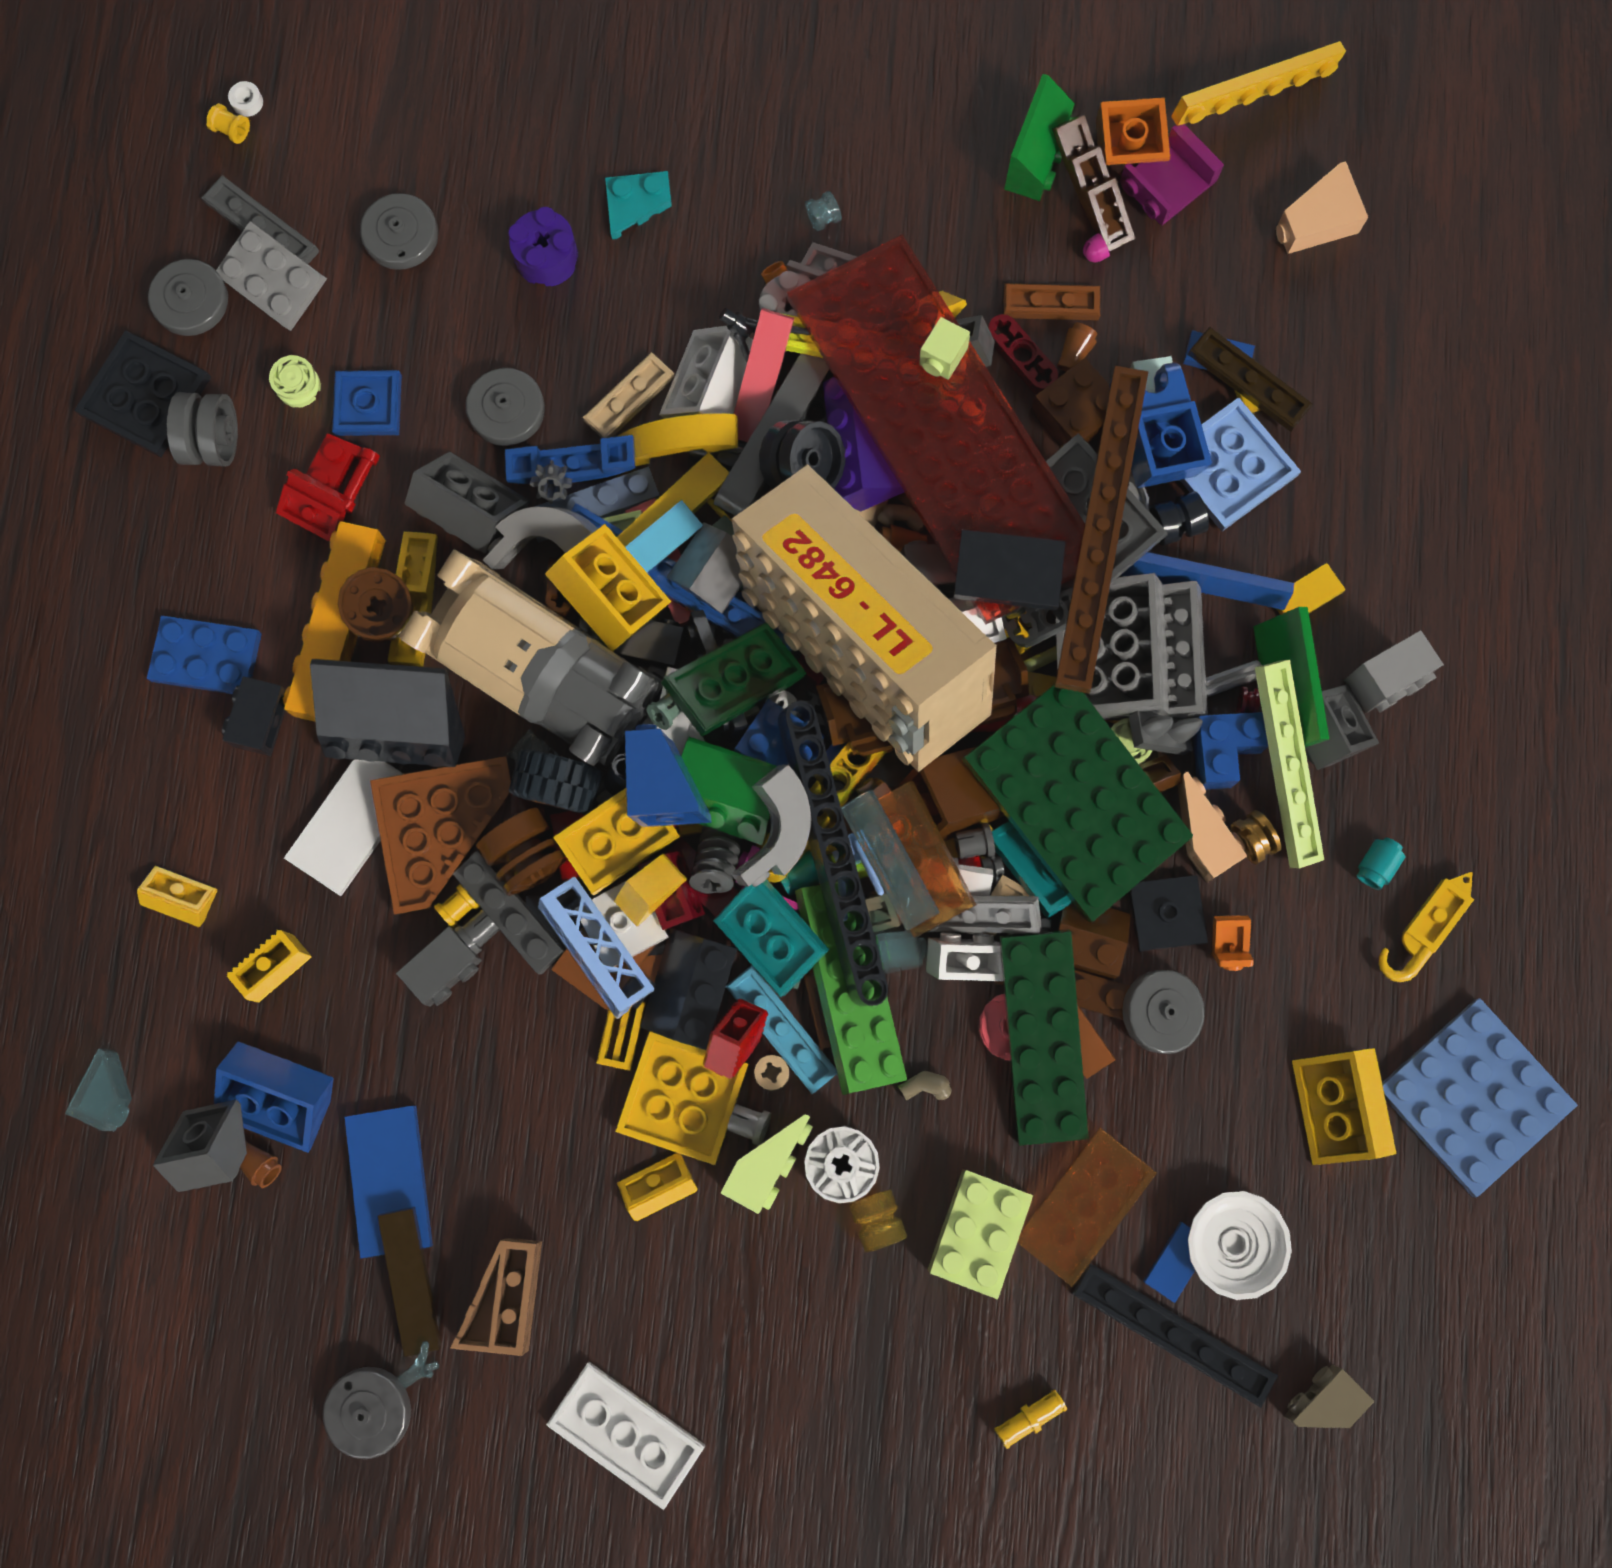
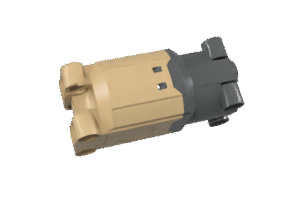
M453 549L437 574L439 578L445 581L444 585L448 587L432 614L424 611H414L398 637L414 649L428 654L530 723L541 725L570 744L571 746L568 750L578 758L593 766L599 763L610 768L614 758L621 753L625 746V731L635 730L637 725H642L644 720L647 719L646 708L654 701L663 687L661 684L662 680L642 667H635L603 646L602 642L500 577V574L485 564Z

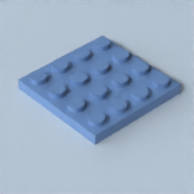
M1480 998L1474 999L1382 1082L1385 1100L1463 1188L1475 1198L1480 1196L1578 1106Z

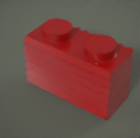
M737 999L736 1003L728 1010V1013L711 1031L703 1066L718 1075L729 1079L733 1078L761 1042L760 1038L762 1037L763 1028L767 1020L766 1017L768 1016L767 1010L743 999Z

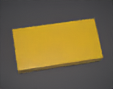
M1326 563L1296 581L1293 594L1285 610L1277 609V611L1281 615L1297 607H1308V612L1311 613L1342 594L1346 589Z

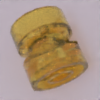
M891 1189L848 1204L854 1222L862 1225V1229L858 1234L865 1253L908 1238L901 1218L895 1217L893 1214L897 1210V1205Z

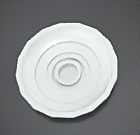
M1245 1191L1222 1193L1205 1202L1193 1218L1188 1236L1190 1261L1200 1280L1215 1293L1235 1300L1258 1298L1274 1289L1287 1272L1292 1253L1289 1229L1280 1212L1263 1197Z

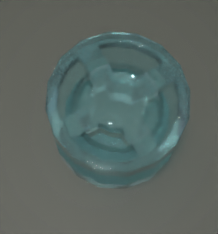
M830 191L823 193L818 200L810 199L805 202L808 217L816 231L823 230L826 224L830 222L835 224L842 220L837 201Z

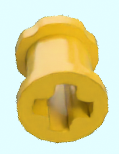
M220 103L212 106L208 112L206 125L209 130L213 132L220 131L228 135L229 139L236 144L245 140L250 129V121L247 117L234 115L227 111L226 106Z
M462 884L456 887L457 892L443 904L438 903L434 906L441 917L454 929L458 926V921L472 909L477 910L480 907Z

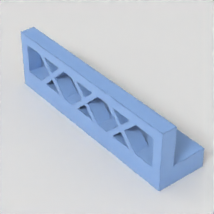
M575 876L540 898L538 908L616 1019L627 1013L632 1005L654 991L652 984ZM572 888L580 898L579 910L564 909L557 900V897ZM583 905H585L589 913L582 912ZM569 916L577 917L576 925ZM581 918L597 922L600 927L598 939L584 937L579 931ZM603 933L606 935L609 941L602 940ZM589 944L597 945L596 953ZM601 946L616 949L620 955L618 968L603 965L599 959ZM623 961L626 963L630 970L622 969ZM610 973L617 974L616 981L613 979ZM621 975L635 977L643 988L627 999L619 987Z

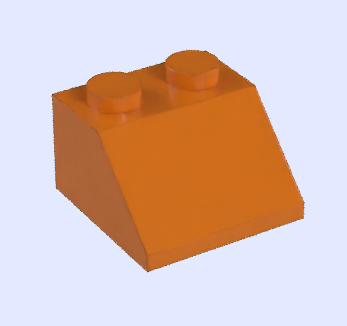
M1165 98L1101 102L1096 117L1097 143L1101 148L1106 165L1170 160Z

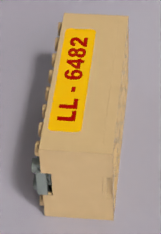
M809 465L803 467L732 518L734 530L732 538L737 548L735 557L740 566V573L738 575L743 585L741 593L744 600L750 607L754 608L756 606L762 612L764 620L772 629L778 628L784 634V639L789 647L794 651L799 650L815 673L821 672L827 678L828 685L832 691L838 696L842 694L849 701L851 709L859 718L865 717L872 724V729L876 736L883 742L887 740L895 748L896 755L905 765L911 764L919 772L991 716L997 645Z

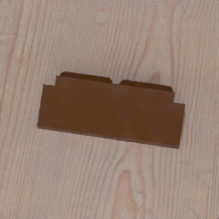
M1010 637L995 643L997 646L991 716L978 726L1012 718L1017 713L1016 699L1029 696L1028 670L1015 643ZM828 683L816 686L832 746L849 742L852 754L862 756L894 748L887 740L883 742L876 736L872 729V724L865 717L859 718L851 709L849 701L842 694L840 696L836 695Z

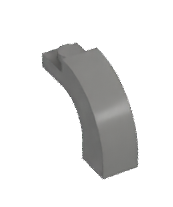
M559 507L525 508L508 515L495 526L504 537H498L489 545V553L483 561L491 569H504L528 542L540 536L552 540L566 553L598 528L582 515L568 509Z
M778 765L752 786L769 811L771 830L763 848L731 874L739 885L748 887L751 884L753 887L760 885L770 876L768 872L770 869L775 875L785 876L798 862L806 847L811 827L809 800L801 781L789 765Z

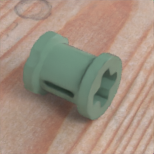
M667 690L665 696L658 702L650 703L646 708L651 721L663 730L669 729L673 724V720L683 712Z

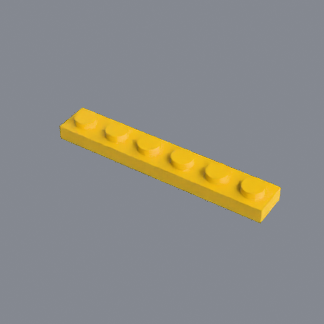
M1339 41L1181 97L1171 117L1176 126L1188 122L1194 124L1201 121L1205 116L1214 113L1223 114L1233 106L1242 103L1248 105L1257 98L1267 94L1270 96L1276 95L1284 88L1293 85L1299 87L1315 77H1327L1336 71L1338 63L1346 50Z

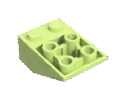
M803 1115L739 1159L721 1194L757 1214L761 1212L763 1207L769 1210L780 1191L774 1187L780 1175L785 1178L787 1177L796 1160V1157L791 1155L795 1145L799 1143L803 1146L813 1126L808 1124L810 1116Z

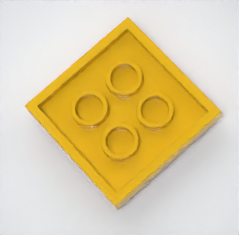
M650 1031L615 1132L716 1165L727 1132L729 1119L736 1105L749 1064L744 1063L736 1075L729 1079L703 1066L706 1050L671 1040Z

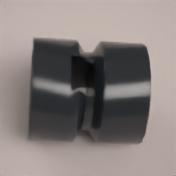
M1196 491L1177 496L1174 503L1171 500H1165L1152 504L1149 507V512L1168 533L1159 542L1161 546L1180 541L1183 534L1190 538L1208 531L1209 520L1207 510L1201 496Z

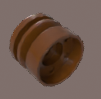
M371 567L358 570L346 579L339 591L338 608L341 619L353 634L367 642L384 643L395 640L413 614L414 606L409 589L399 576L387 569ZM376 599L379 603L386 602L387 604L382 608L383 614L379 616L375 612L369 613L368 611L373 607L372 601Z
M538 808L528 809L506 820L487 833L476 845L489 866L505 862V865L497 872L495 877L499 882L510 879L503 886L507 896H512L538 886L554 875L556 870L568 860L562 850L553 852L559 846L554 838L543 842L540 841L548 832L550 826Z

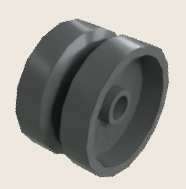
M176 392L172 397L168 408L167 437L173 459L178 464L200 465L204 461L208 466H229L232 463L237 449L238 423L234 404L228 394H205L202 398L199 393Z

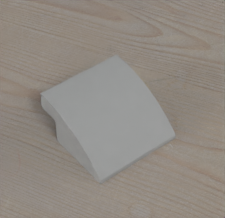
M1155 573L1118 577L1110 584L1090 694L1084 693L1104 720L1126 719L1137 711L1181 719L1198 718L1199 716L1207 715L1201 587L1197 581L1162 584ZM1065 630L1056 634L1057 669Z

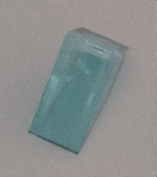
M917 930L876 935V943L884 974L923 966V959L927 958L928 953L924 937L918 938Z
M106 1049L97 1050L65 1114L101 1131H116L117 1127L123 1125L129 1115V1108L127 1107L132 1098L117 1052Z

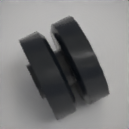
M779 421L769 428L762 440L759 452L760 470L765 482L774 489L803 467L809 465L834 489L843 475L845 447L840 434L833 426L822 421Z

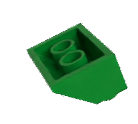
M1042 74L1011 154L1004 190L1037 201L1041 200L1044 190H1051L1056 176V172L1052 171L1054 163L1060 164L1062 161L1052 128L1074 118L1072 113L1075 103L1049 75Z
M689 736L681 757L712 819V823L700 824L763 845L771 829V818L766 805L752 786L777 766Z

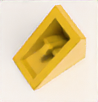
M661 854L625 882L614 902L637 927L674 893L687 878L665 854Z

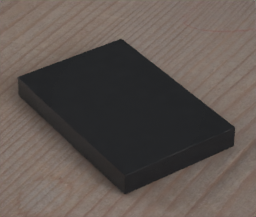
M962 530L954 599L1058 610L1066 541Z

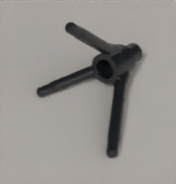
M724 308L719 315V319L728 325V330L734 333L733 336L739 344L747 363L750 351L746 344V339L751 333H755L758 320L745 317L739 312L733 313L729 309ZM792 326L791 333L810 335L811 330Z

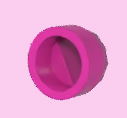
M1099 233L1085 242L1083 254L1088 261L1097 263L1110 257L1108 247Z

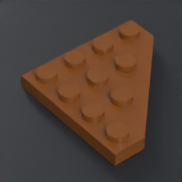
M506 756L456 765V767H443L370 780L394 915L429 909L448 883L453 873L510 794L511 780Z

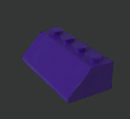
M896 368L848 369L824 381L823 391L827 424L832 425L840 434L845 447L843 475L836 485L835 491L854 509L861 512L913 489L898 370Z

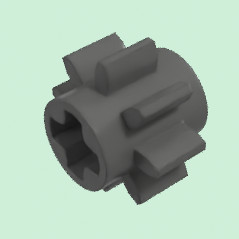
M550 460L549 465L545 467L539 464L536 466L535 472L537 476L531 477L530 486L538 487L536 492L537 499L543 497L548 500L549 504H552L553 500L559 497L563 500L566 499L567 491L565 488H571L572 479L565 478L566 466L560 468L554 465L553 460ZM549 479L553 480L554 485L549 484Z

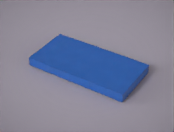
M416 1106L345 1117L360 1259L385 1255L378 1215L415 1207L423 1248L432 1247L433 1242Z

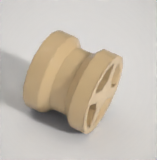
M767 1055L761 1058L754 1070L757 1083L770 1091L784 1087L790 1075L786 1062L781 1057L775 1055Z

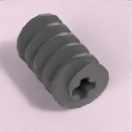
M703 825L691 872L692 876L689 881L690 887L706 894L722 893L731 890L734 884V877L731 874L738 865V856L741 852L740 846L743 839Z

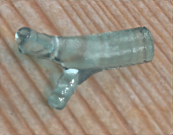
M425 1341L422 1343L421 1352L416 1361L408 1370L397 1377L405 1389L423 1377L432 1378V1371L439 1368L438 1362L425 1365L429 1342Z

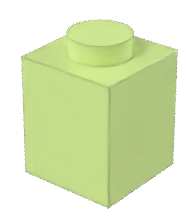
M940 317L921 348L919 365L927 373L936 377L942 376L949 380L968 349L970 331Z

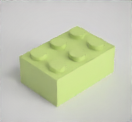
M962 1169L927 1269L928 1272L998 1299L1033 1195Z

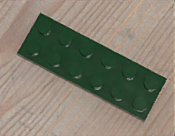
M1060 930L1040 932L1039 934L1028 933L999 936L1017 1143L1019 1146L1089 1139L1071 931Z

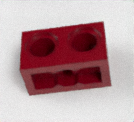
M681 850L665 854L687 880L655 910L662 930L705 914L697 891L690 887L691 875ZM653 860L638 865L639 869H643Z

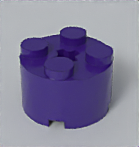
M542 207L526 213L510 227V249L517 269L525 280L533 284L539 283L545 284V286H556L566 281L573 274L576 268L578 250L571 226L563 216L554 212L549 207Z

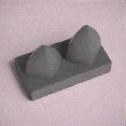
M1137 711L1129 716L1134 748L1178 755H1186L1193 751L1191 738L1199 731L1203 724V720L1200 718L1181 719Z

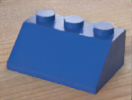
M238 1041L216 1068L214 1104L237 1099L241 1104L244 1129L309 1153L330 1105L334 1078Z

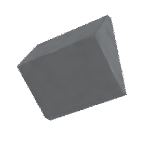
M703 522V526L697 531L667 576L669 580L721 614L724 613L742 586L738 575L740 573V566L735 557L737 548L732 536Z

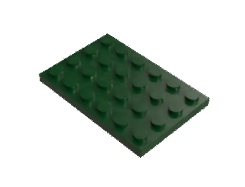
M1054 683L962 758L966 766L1088 922L1096 920L1193 837V834L1083 692L1057 688Z

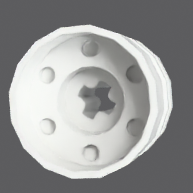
M848 1127L830 1128L817 1135L808 1147L804 1161L806 1177L813 1190L824 1199L836 1203L854 1202L866 1195L876 1183L880 1168L878 1152L871 1140L859 1130ZM845 1154L849 1156L848 1163L852 1168L849 1172L843 1170L841 1175L836 1174V1166L832 1163L834 1157L840 1159Z

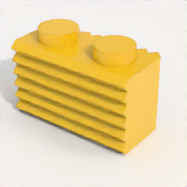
M277 930L276 935H271V940L266 939L265 944H260V949H255L254 953H249V958H244L243 963L239 962L238 967H233V972H227V977L246 1000L259 1003L312 957L293 934Z

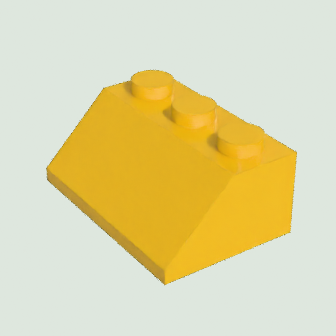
M606 524L563 554L545 573L612 652L672 602Z
M1375 1048L1292 1060L1312 1165L1370 1160L1396 1154Z

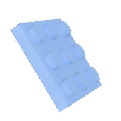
M1237 398L1201 424L1212 465L1196 477L1179 481L1189 493L1196 491L1201 496L1208 516L1221 531H1224L1296 478L1301 470L1242 400Z

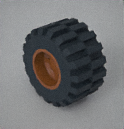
M530 749L521 750L518 754L509 792L515 797L571 812L588 814L594 809L603 772L595 766L565 757Z

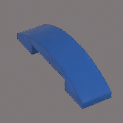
M633 435L601 438V444L541 451L537 446L505 449L506 481L508 483L530 484L531 477L537 476L535 472L536 466L539 464L545 467L549 465L550 460H553L554 465L560 468L563 466L567 467L565 478H571L572 483L601 479L635 469ZM549 479V484H554L553 480Z

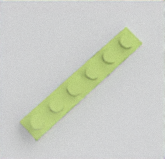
M1282 660L1255 667L1289 867L1302 868L1323 861L1324 855L1290 660Z

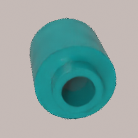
M1387 837L1383 840L1375 839L1358 866L1360 871L1356 875L1357 878L1376 890H1381L1384 885H1389L1406 858L1402 852L1403 847L1395 840Z
M810 850L802 856L787 876L780 881L789 897L793 896L795 891L800 888L819 884Z

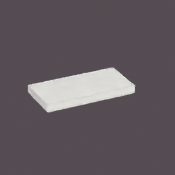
M353 760L284 859L342 896L381 841L370 780L403 775V773L386 762Z
M591 1362L586 1364L546 1424L663 1510L705 1448L704 1443Z

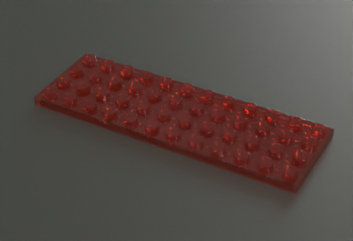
M903 235L787 292L789 303L803 326L808 330L809 336L955 576L957 574L962 530L1066 541L1061 585L1075 578L1085 523L971 342L969 341L967 351L949 380L942 376H933L927 373L923 366L919 365L921 348L940 317L958 326L960 325ZM971 601L985 625L1021 607Z

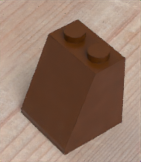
M975 747L939 756L919 772L914 768L893 791L899 804L907 814L905 816L920 851L954 838V832L980 827L981 823L992 822L1004 815L962 760Z

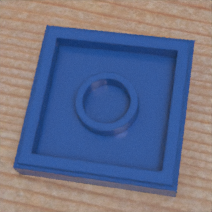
M335 371L332 425L334 435H399L402 382L400 371Z

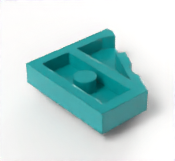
M668 171L605 178L612 239L621 237V232L635 223L639 226L648 221L652 215L660 214L672 206Z

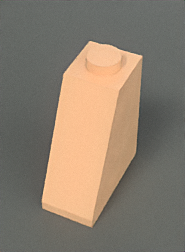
M1346 161L1339 163L1284 211L1276 227V235L1278 241L1284 244L1287 254L1358 234L1368 219V215Z

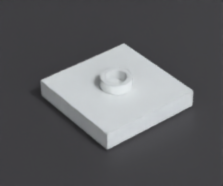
M623 882L593 898L592 901L627 951L634 957L669 937L666 931L662 930L655 911L636 927L614 902L625 884ZM583 905L582 912L589 913L585 905ZM581 918V923L589 938L598 939L600 927L597 922ZM603 933L602 940L609 941V939ZM601 946L599 957L603 965L611 967L619 965L620 955L616 949Z

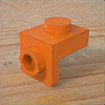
M1248 915L1213 916L1212 956L1219 967L1230 971L1242 970L1243 967L1253 966L1254 959L1249 953L1251 919Z

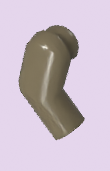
M922 1071L898 1086L906 1101L922 1091L933 1094L937 1100L947 1099L952 1092L949 1086L950 1082L945 1076L928 1071Z

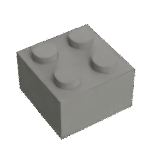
M1420 630L1363 663L1344 681L1346 684H1349L1365 714L1375 708L1380 713L1406 695L1407 697L1436 679L1437 677L1434 672L1444 664Z

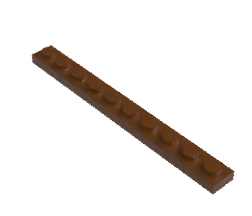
M1121 366L1114 367L1055 687L1088 694H1090L1149 371Z

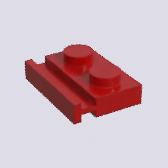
M297 469L289 470L286 475L288 480L283 485L276 514L330 542L331 535L334 531H337L339 522L344 521L347 512L345 508L351 498Z

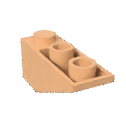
M1186 772L1181 776L1182 783L1178 785L1182 821L1193 834V837L1185 843L1189 859L1205 882L1208 883L1247 857L1244 852L1246 847L1239 835L1235 832L1231 833L1224 823L1226 821L1225 816L1220 808L1215 804H1210L1204 795L1206 790L1201 781L1195 776L1191 777L1189 772Z

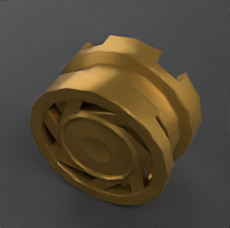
M1254 810L1246 815V820L1239 819L1230 825L1231 833L1235 832L1245 844L1246 849L1244 852L1247 855L1246 858L1255 865L1265 860V855H1273L1281 850V842L1276 830L1265 815L1258 810Z

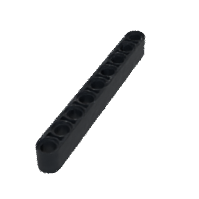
M795 701L779 714L778 726L788 765L801 781L809 800L811 827L808 841L847 991L851 1001L856 1005L877 1006L886 999L888 985L814 707L810 703ZM791 711L799 712L802 715L804 721L802 727L792 723L790 719ZM801 744L811 749V761L801 757L799 753ZM809 778L819 781L821 785L819 795L809 790ZM819 811L826 813L830 819L827 829L822 828L817 822ZM828 845L834 846L838 851L839 857L836 863L831 862L826 856ZM837 879L843 880L847 885L848 891L844 897L839 896L835 890ZM847 913H851L856 919V927L853 931L848 930L844 925V917ZM856 947H860L865 953V960L862 965H858L853 959V952ZM866 981H869L874 987V994L869 1000L862 994V986Z

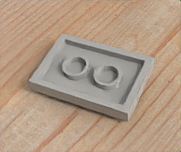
M251 221L247 224L216 270L223 281L290 331L327 280L326 277Z

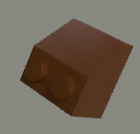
M1074 903L1059 912L1055 931H1071L1074 969L1110 980L1118 978L1128 945L1131 914L1109 908L1096 920L1088 922Z

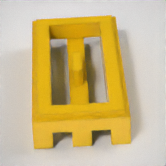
M642 1002L639 1008L636 1009L625 1062L619 1060L631 1007L621 1017L612 1060L607 1059L606 1056L615 1016L610 1009L608 1010L596 1064L631 1071L640 1034V1026L645 1012V1002Z

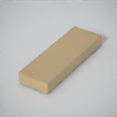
M651 352L583 416L584 422L601 438L613 437L674 379V372Z

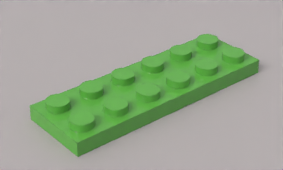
M836 882V883H835V890H836L837 894L839 895V892H838V882ZM817 885L796 890L795 894L801 918L830 949L813 966V971L842 1095L906 1081L907 1076L888 997L877 1006H859L851 1001L821 887ZM848 913V920L844 921V925L848 930L853 931L856 927V919L851 913ZM856 947L853 952V959L858 965H862L865 960V953L860 947ZM866 981L862 986V994L868 1000L874 994V987L869 981Z

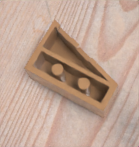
M513 1238L500 1240L481 1280L476 1296L468 1308L463 1324L450 1349L523 1356L529 1351L542 1241Z

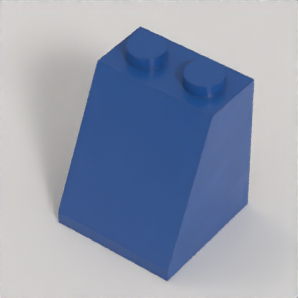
M652 724L637 725L635 730L625 731L627 816L642 827L712 823L711 814L675 743L661 729H657V726Z

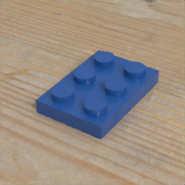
M161 615L147 679L155 683L233 694L235 687L240 685L243 676L248 678L253 676L262 633L256 629Z

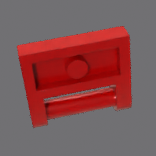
M327 433L306 475L339 491L354 459L360 460L343 492L345 496L351 498L350 502L346 505L345 511L352 514L356 506L354 501L372 465H377L380 455L371 449L359 447Z

